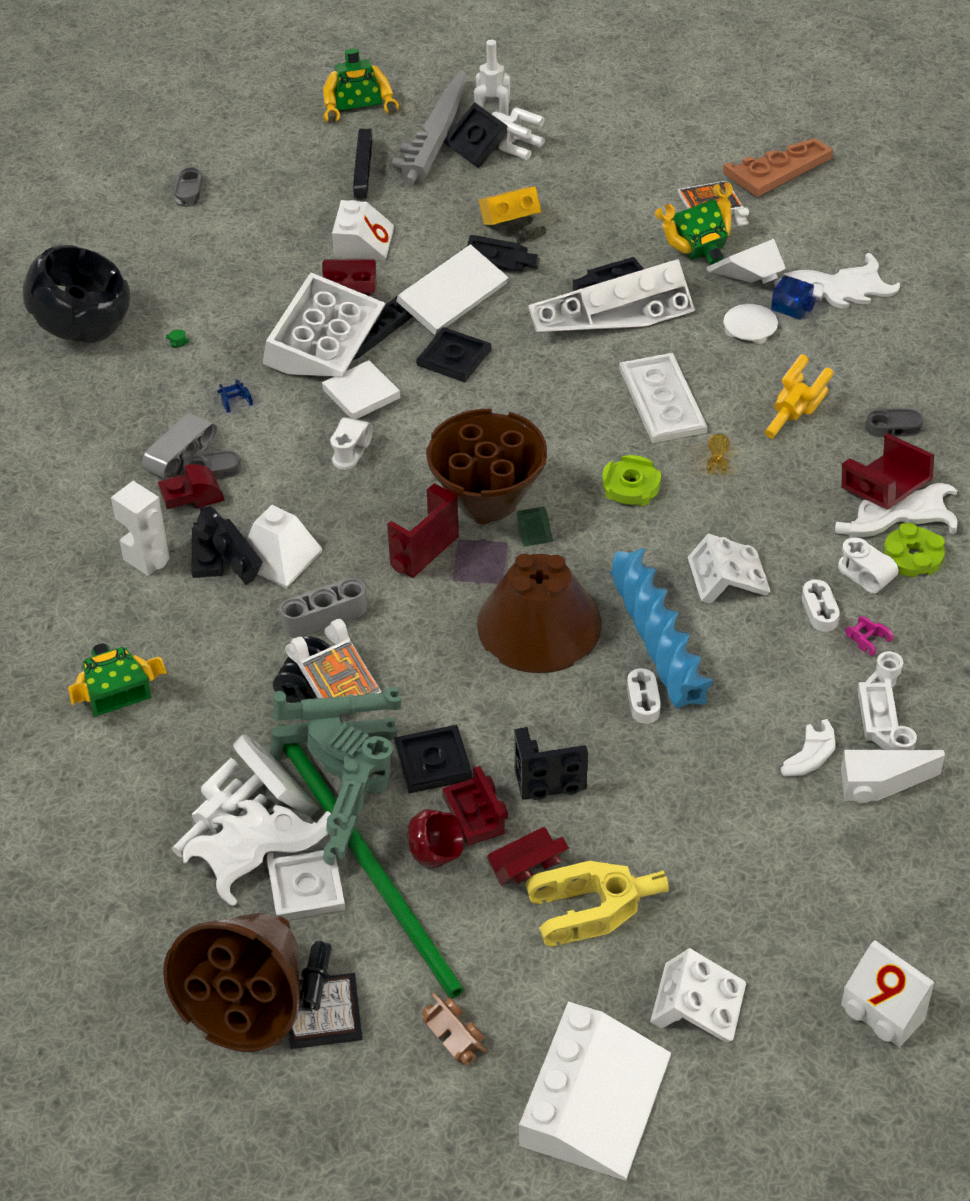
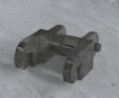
M528 215L527 221L525 217L516 219L515 223L507 228L506 234L509 237L514 235L517 238L516 242L522 244L526 241L532 242L544 236L546 228L544 226H541L540 229L538 227L528 230L524 228L533 221V218Z

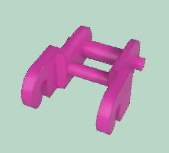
M864 616L858 618V625L854 628L848 626L845 629L847 637L857 642L859 649L864 652L869 649L870 656L876 654V648L867 640L868 637L878 635L883 638L886 635L887 642L893 640V633L890 629L880 622L875 624ZM865 629L867 633L863 635L859 631Z

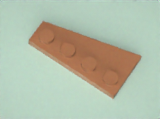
M817 138L787 146V150L783 152L772 150L766 152L765 157L754 160L751 156L744 158L742 163L738 165H733L732 162L724 164L723 173L751 194L759 197L832 159L833 149Z

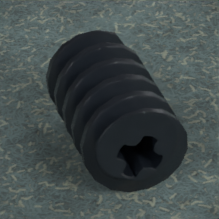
M302 637L307 644L310 656L331 647L328 643L317 637ZM287 657L273 681V689L275 692H284L288 703L301 702V700H305L312 695L313 689L299 665L290 657Z

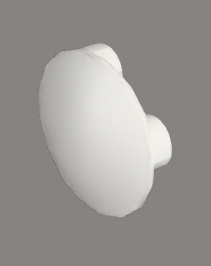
M742 304L731 308L725 314L723 321L725 333L728 336L752 341L755 344L765 343L767 337L771 336L778 326L776 315L770 309L756 304Z

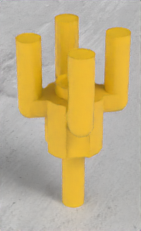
M803 354L799 355L782 378L784 388L778 394L777 401L774 404V409L778 414L764 432L768 438L773 439L787 420L797 421L802 413L812 414L829 392L826 385L834 375L832 369L824 368L813 385L808 387L802 383L804 375L801 372L808 364L809 358Z

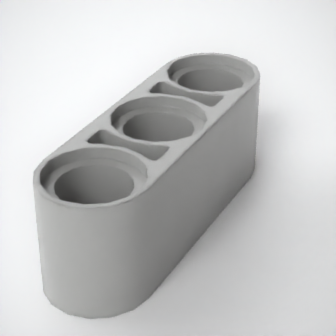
M194 413L186 414L148 448L142 459V467L165 480L173 478L172 476L175 477L183 469V462L186 458L200 454L209 445L208 442L212 443L215 440L217 425Z
M350 578L285 600L280 606L283 632L291 638L303 637L326 629L336 619L346 622L362 616L367 610L365 584L359 579Z

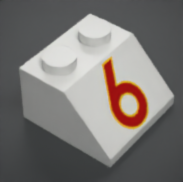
M341 200L332 231L334 257L386 261L394 224L367 202Z
M874 940L845 985L841 1006L844 1007L851 1018L862 1020L872 1027L880 1039L886 1042L891 1041L900 1048L925 1021L934 981Z

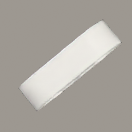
M821 580L806 582L802 590V602L812 626L823 632L834 630L838 625L840 612L831 588L826 582ZM812 592H816L817 595L821 596V599L818 600L815 593ZM824 611L825 616L830 619H825L824 616L820 615V612Z
M634 669L629 673L627 679L631 714L637 722L643 724L653 723L660 716L661 705L656 677L648 669ZM637 681H643L644 685H646L645 690H640V685ZM647 701L650 711H644L642 702Z

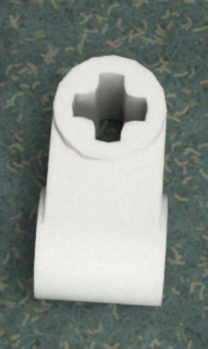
M345 417L340 420L338 428L330 439L331 447L334 449L332 462L336 468L347 470L357 465L365 448L371 442L373 433L372 423Z
M853 537L845 540L843 543L842 551L844 555L838 563L839 571L861 585L868 592L878 593L898 575L899 569L895 561L869 545L865 540Z

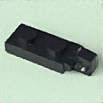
M476 235L469 236L467 247L471 244L498 269L514 272H523L524 267L538 269L540 262L538 255L527 253L528 248L520 243Z
M634 257L587 270V274L582 278L573 280V291L641 271L644 268Z
M212 506L200 507V513L211 510ZM194 522L192 527V577L223 576V555L216 550L213 542L208 537V533L202 531L198 522Z
M215 508L201 512L197 522L202 531L208 533V537L213 542L216 550L223 555L233 572L240 577L245 585L253 582L263 561L230 519H223Z

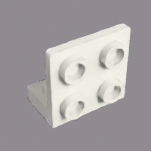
M708 533L688 556L702 602L713 603L728 585L764 596L770 592L759 554L750 545H743L730 541L725 537H718Z
M689 948L665 963L650 1022L657 1027L664 1028L683 1017L718 1039L728 1043L734 1038L746 982Z

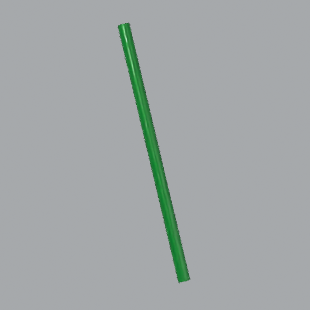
M299 743L284 744V751L324 811L332 814L337 799ZM354 827L348 847L447 996L453 999L464 992V987L359 831Z

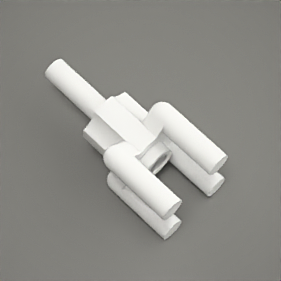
M488 40L486 42L487 63L480 66V72L476 75L474 102L484 108L486 96L491 98L498 97L499 112L509 116L510 76L504 73V66L497 62L496 41Z
M517 107L512 110L510 116L497 111L492 113L493 116L508 126L507 134L498 145L501 151L527 160L531 156V151L514 145L512 142L519 139L537 147H541L545 143L544 138L531 134L530 129L521 125V120L542 127L545 122L544 117Z
M230 758L202 785L201 792L207 800L192 813V818L196 824L172 847L173 852L177 856L182 857L185 846L193 838L204 834L211 836L220 833L223 826L221 824H213V819L222 815H246L247 809H243L239 813L237 803L250 798L264 784L261 779L254 774L244 785L240 780L234 779L223 791H220L218 788L239 769V764ZM259 794L253 800L264 807L269 803L268 799L262 794Z

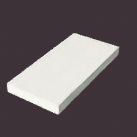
M470 244L400 293L396 301L436 335L443 327L449 326L507 284L509 277Z
M673 353L619 363L620 372L652 443L707 433L706 422Z

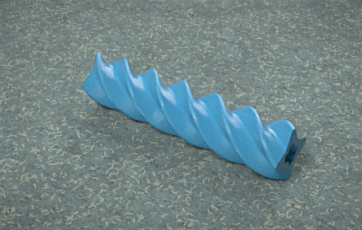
M641 548L631 553L617 551L614 555L610 574L613 577L616 589L623 597L628 613L634 620L638 634L645 642L648 655L656 664L660 679L667 687L671 702L675 708H681L692 703L706 704V692L713 684V680L698 674L701 656L691 654L686 650L690 634L675 628V621L679 613L664 606L667 589L659 588L653 584V578L657 569L642 563L646 549Z

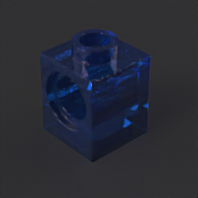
M784 275L773 289L771 310L801 320L806 312L810 313L814 308L816 297H813L814 285Z

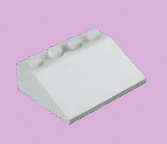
M310 272L266 340L262 364L286 374L343 376L384 309L385 303Z
M568 1002L519 1123V1146L626 1181L671 1057V1052L601 1011Z

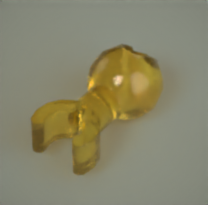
M715 433L710 436L707 443L712 457L707 461L706 471L710 474L711 468L715 467V464L718 463V466L722 469V475H725L727 472V462L723 457L730 448V441L725 434Z

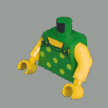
M359 49L345 50L346 62L335 64L334 71L329 74L323 86L324 106L327 108L323 115L324 121L328 122V113H333L335 115V122H337L340 118L339 110L383 104L382 100H385L384 111L389 114L387 105L390 103L394 104L398 111L399 104L395 99H392L393 92L388 78L377 66L371 65L369 60H360Z
M725 182L726 190L724 194L720 192L719 184L714 186L713 192L715 196L719 197L718 202L716 199H712L676 214L671 204H664L666 215L663 214L661 208L656 209L655 217L658 220H663L662 228L671 247L686 254L691 260L705 255L710 265L724 259L720 249L725 246L726 240L730 235L732 220L731 203L727 200V197L733 191L730 183Z
M101 643L92 648V657L86 658L83 661L84 671L77 675L75 684L68 687L71 705H75L76 702H90L93 717L152 698L148 679L153 681L160 674H167V670L161 657H155L146 661L137 655H131L127 648L120 647L110 650L107 644Z

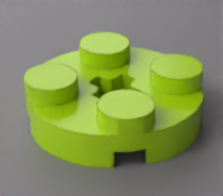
M637 455L621 456V461L613 464L612 460L603 469L602 487L605 491V496L622 504L647 505L660 490L661 472L659 469L657 471L653 467L654 463L645 457ZM630 478L636 479V481L630 482L629 480Z
M903 523L899 529L892 531L885 539L883 554L895 561L899 574L908 577H918V574L925 573L930 575L938 571L943 564L945 540L942 536L925 528L917 527L913 523ZM909 549H917L919 552L910 554Z

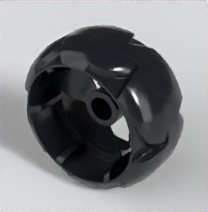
M59 245L46 249L31 263L23 282V302L29 314L33 315L38 325L50 334L65 340L94 343L108 338L122 323L129 307L130 288L127 280L122 278L117 266L105 256L73 245ZM58 286H65V290H61Z

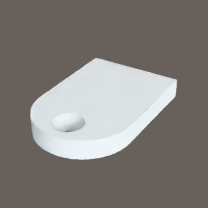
M244 734L233 744L237 753L277 799L308 817L315 814L319 807L266 749Z
M328 836L305 851L297 853H267L276 916H282L286 920L345 910L336 855L334 865L332 866L326 864L323 859L324 848L330 841Z

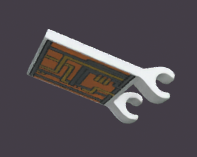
M727 181L678 189V193L687 209L712 199H716L718 202L719 197L715 196L713 188L716 184H719L720 192L724 194L726 190L725 182ZM732 191V194L727 197V200L731 203V214H734L738 226L748 225L749 222L746 216L749 215V210L743 207L734 191Z
M341 619L332 621L330 626H327L325 629L328 639L336 645L312 656L309 655L307 644L302 637L292 639L291 643L285 647L287 655L299 665L318 698L341 697L348 694L381 693V690L350 641L346 625Z

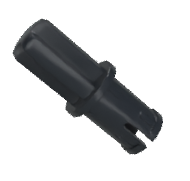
M321 940L315 941L311 946L307 968H304L301 973L303 985L299 996V1008L305 1011L312 1012L313 1009L315 1011L320 1009L324 985L329 981L330 977L327 969L332 947L331 944Z

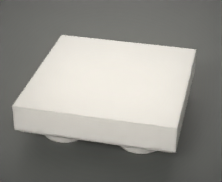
M369 360L345 371L343 376H335L322 382L323 391L351 419L355 420L400 399V390Z

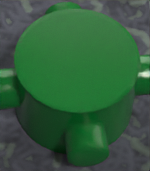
M182 329L172 330L166 335V339L170 340L172 348L181 347L189 343V338H186L185 331Z

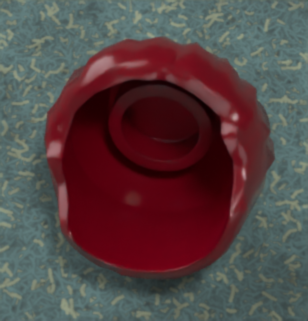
M425 809L410 820L407 832L409 850L413 858L420 865L428 868H438L461 856L463 851V832L456 815Z

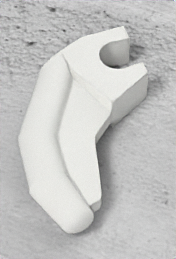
M828 719L821 721L822 732L815 731L811 724L806 725L804 747L801 752L783 762L781 767L783 776L806 775L819 769L835 751V735Z

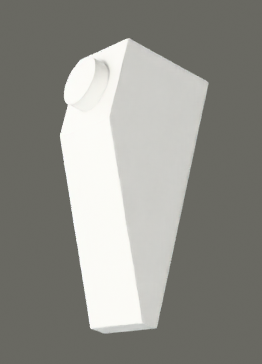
M844 750L841 766L845 801H856L858 803L878 801L941 775L945 752L944 750Z

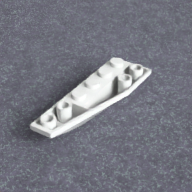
M679 259L528 305L536 332L646 327L695 311Z

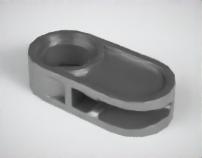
M186 167L178 172L174 187L177 205L190 207L198 203L203 185L200 169ZM187 178H196L194 180H186Z
M913 408L876 409L868 413L865 429L875 437H884L887 433L895 437L913 436L922 429L923 415ZM882 421L887 425L877 426L874 425L873 422Z
M230 449L189 456L183 462L184 474H186L185 465H203L214 473L217 480L233 477L241 470L239 454Z

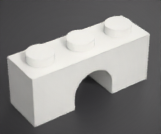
M132 481L113 495L111 501L115 519L125 525L130 531L119 540L123 560L149 576L157 569L163 568L170 559L159 497L135 481Z

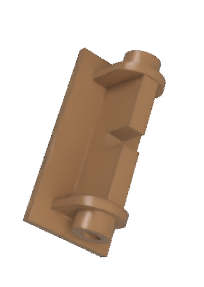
M434 992L432 996L437 1000V1003L434 1006L430 1004L423 1009V1022L440 1040L449 1031L452 1033L443 1042V1045L453 1055L458 1063L463 1062L464 1065H469L475 1060L476 1055L474 1053L478 1049L487 1054L489 1051L481 1043L485 1038L481 1031L472 1022L466 1025L461 1020L460 1016L464 1012L450 997L443 1000Z

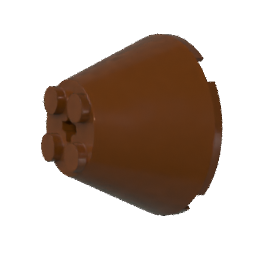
M475 409L459 413L442 422L431 434V441L426 449V456L430 471L444 489L458 496V507L469 518L474 519L476 523L488 524L489 522L501 520L516 510L517 505L545 466L547 446L541 431L523 416L513 412L504 415L492 413V409Z
M524 553L516 557L515 563L482 605L478 615L477 630L485 650L490 651L503 665L528 673H550L574 666V662L585 655L588 656L593 651L601 633V617L597 606L568 568L562 556L547 554L530 555Z
M253 913L199 923L182 932L168 950L163 968L164 983L168 997L182 1020L187 1025L192 1022L200 1030L208 1034L205 1039L211 1043L234 1051H260L280 1042L294 1025L300 1003L298 945L290 930L289 922L282 916L273 917L268 914Z

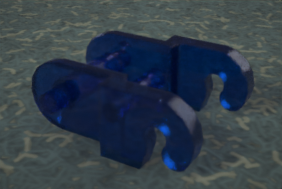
M235 379V384L226 387L219 384L217 393L221 395V402L227 413L230 412L228 399L237 396L246 399L249 406L253 405L249 390L238 379ZM238 390L236 393L227 395V392Z

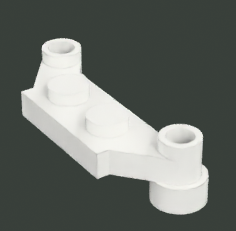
M891 651L881 653L877 658L876 671L866 682H859L857 691L865 741L872 740L883 750H914L917 740L916 733L909 727L898 725L892 687L896 684L897 677L902 672L903 659L899 654Z

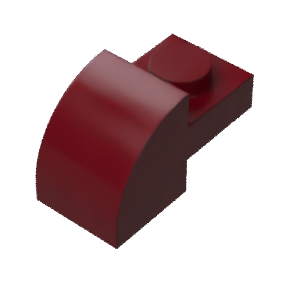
M185 465L186 474L157 482L166 509L194 502L197 509L224 501L223 493L214 473L203 465Z

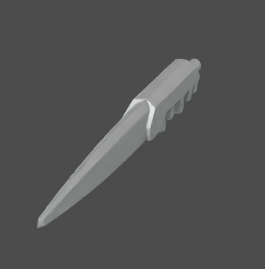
M460 70L446 88L430 117L425 121L423 125L424 132H417L416 139L412 143H401L400 152L408 153L404 159L393 158L392 167L401 168L402 179H405L407 185H413L415 182H424L433 166L456 114L465 83L466 71Z

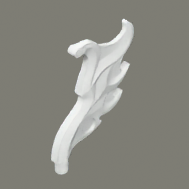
M867 253L865 255V262L868 263L866 266L840 269L835 275L814 270L792 271L784 273L783 277L775 280L774 286L778 290L787 286H796L815 300L822 301V298H826L832 306L843 309L849 308V302L846 301L857 304H870L871 298L865 296H894L899 291L900 283L895 285L884 283L878 275V261L871 253Z
M932 484L925 489L916 490L888 510L865 499L859 506L858 518L855 521H851V523L836 521L835 533L849 535V538L869 537L882 533L896 522L901 521L915 525L944 522L949 526V533L955 534L957 531V518L954 513L946 509L943 497L947 494L956 495L958 490L949 484Z
M244 800L237 803L238 808L247 809V814L244 816L222 815L213 819V824H221L223 826L222 831L215 835H201L190 840L183 851V863H187L192 856L201 857L207 861L217 878L216 889L218 895L229 906L233 907L236 905L237 900L230 893V886L236 879L260 866L266 853H297L315 846L328 835L326 823L331 813L326 811L317 823L310 824L302 821L295 813L285 807L275 805L272 810L274 813L269 815L265 807L253 800Z

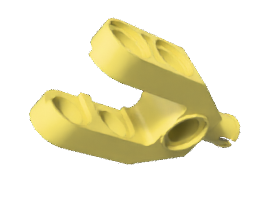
M586 861L540 872L531 876L525 884L530 901L534 904H542V900H546L547 903L591 892H598L600 895L601 906L579 912L574 910L567 911L566 915L551 918L539 927L544 944L550 947L557 946V942H560L561 945L609 934L638 912V902L641 897L669 892L668 880L664 870L635 878L634 875L630 874L628 866L595 861Z

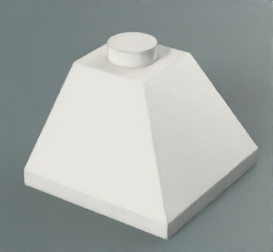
M774 239L706 267L711 273L750 283L762 280L763 284L777 279V272L786 269Z
M271 505L253 523L247 538V542L263 561L258 575L286 589L323 552L321 546L295 515L274 505Z

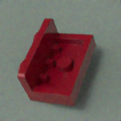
M324 259L322 261L323 278L367 296L375 293L377 285L375 259Z
M480 765L473 767V779L442 788V796L450 813L456 815L461 824L463 839L467 846L505 834V820L508 819V811L504 801H498L495 795L494 782L490 775L485 776Z
M542 827L489 853L487 860L501 886L511 881L518 885L533 876L531 871L543 866L544 870H548L563 861L561 855L569 847L563 836L553 841L548 830Z

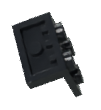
M528 727L514 729V770L522 800L531 798L541 800L550 795L562 793L573 795L581 790H587V746L539 752L537 741L530 739Z

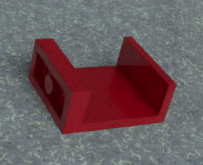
M887 433L884 435L883 456L868 466L850 458L842 463L841 488L888 510L933 479L934 454Z
M433 483L426 489L428 516L417 526L408 531L393 521L387 524L390 565L398 573H405L412 578L459 537L458 496L436 483Z

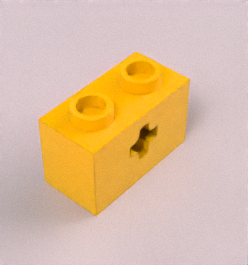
M536 186L524 187L478 199L484 225H494L541 212Z

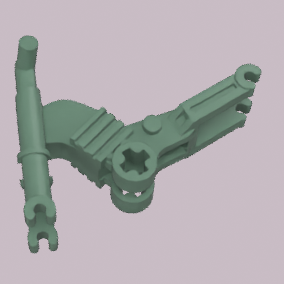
M389 687L384 693L348 694L341 697L305 699L297 703H287L286 694L282 691H277L273 694L274 710L272 717L274 720L301 719L310 720V722L276 726L271 732L272 742L269 753L279 761L282 758L284 744L307 743L311 754L325 766V771H330L332 775H338V778L342 779L340 793L333 812L328 816L326 830L331 835L329 844L324 848L323 859L330 866L334 865L335 855L339 859H344L358 815L363 809L367 792L380 793L388 787L390 777L389 766L393 753V746L389 740L397 737L398 728L395 727V718L392 717L353 722L345 720V722H340L339 714L351 713L353 715L355 712L398 710L401 708L402 700L401 697H398V687ZM376 751L380 752L378 756L374 755ZM373 774H377L375 779L371 778Z

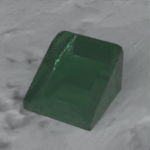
M545 507L517 511V528L523 547L553 542Z

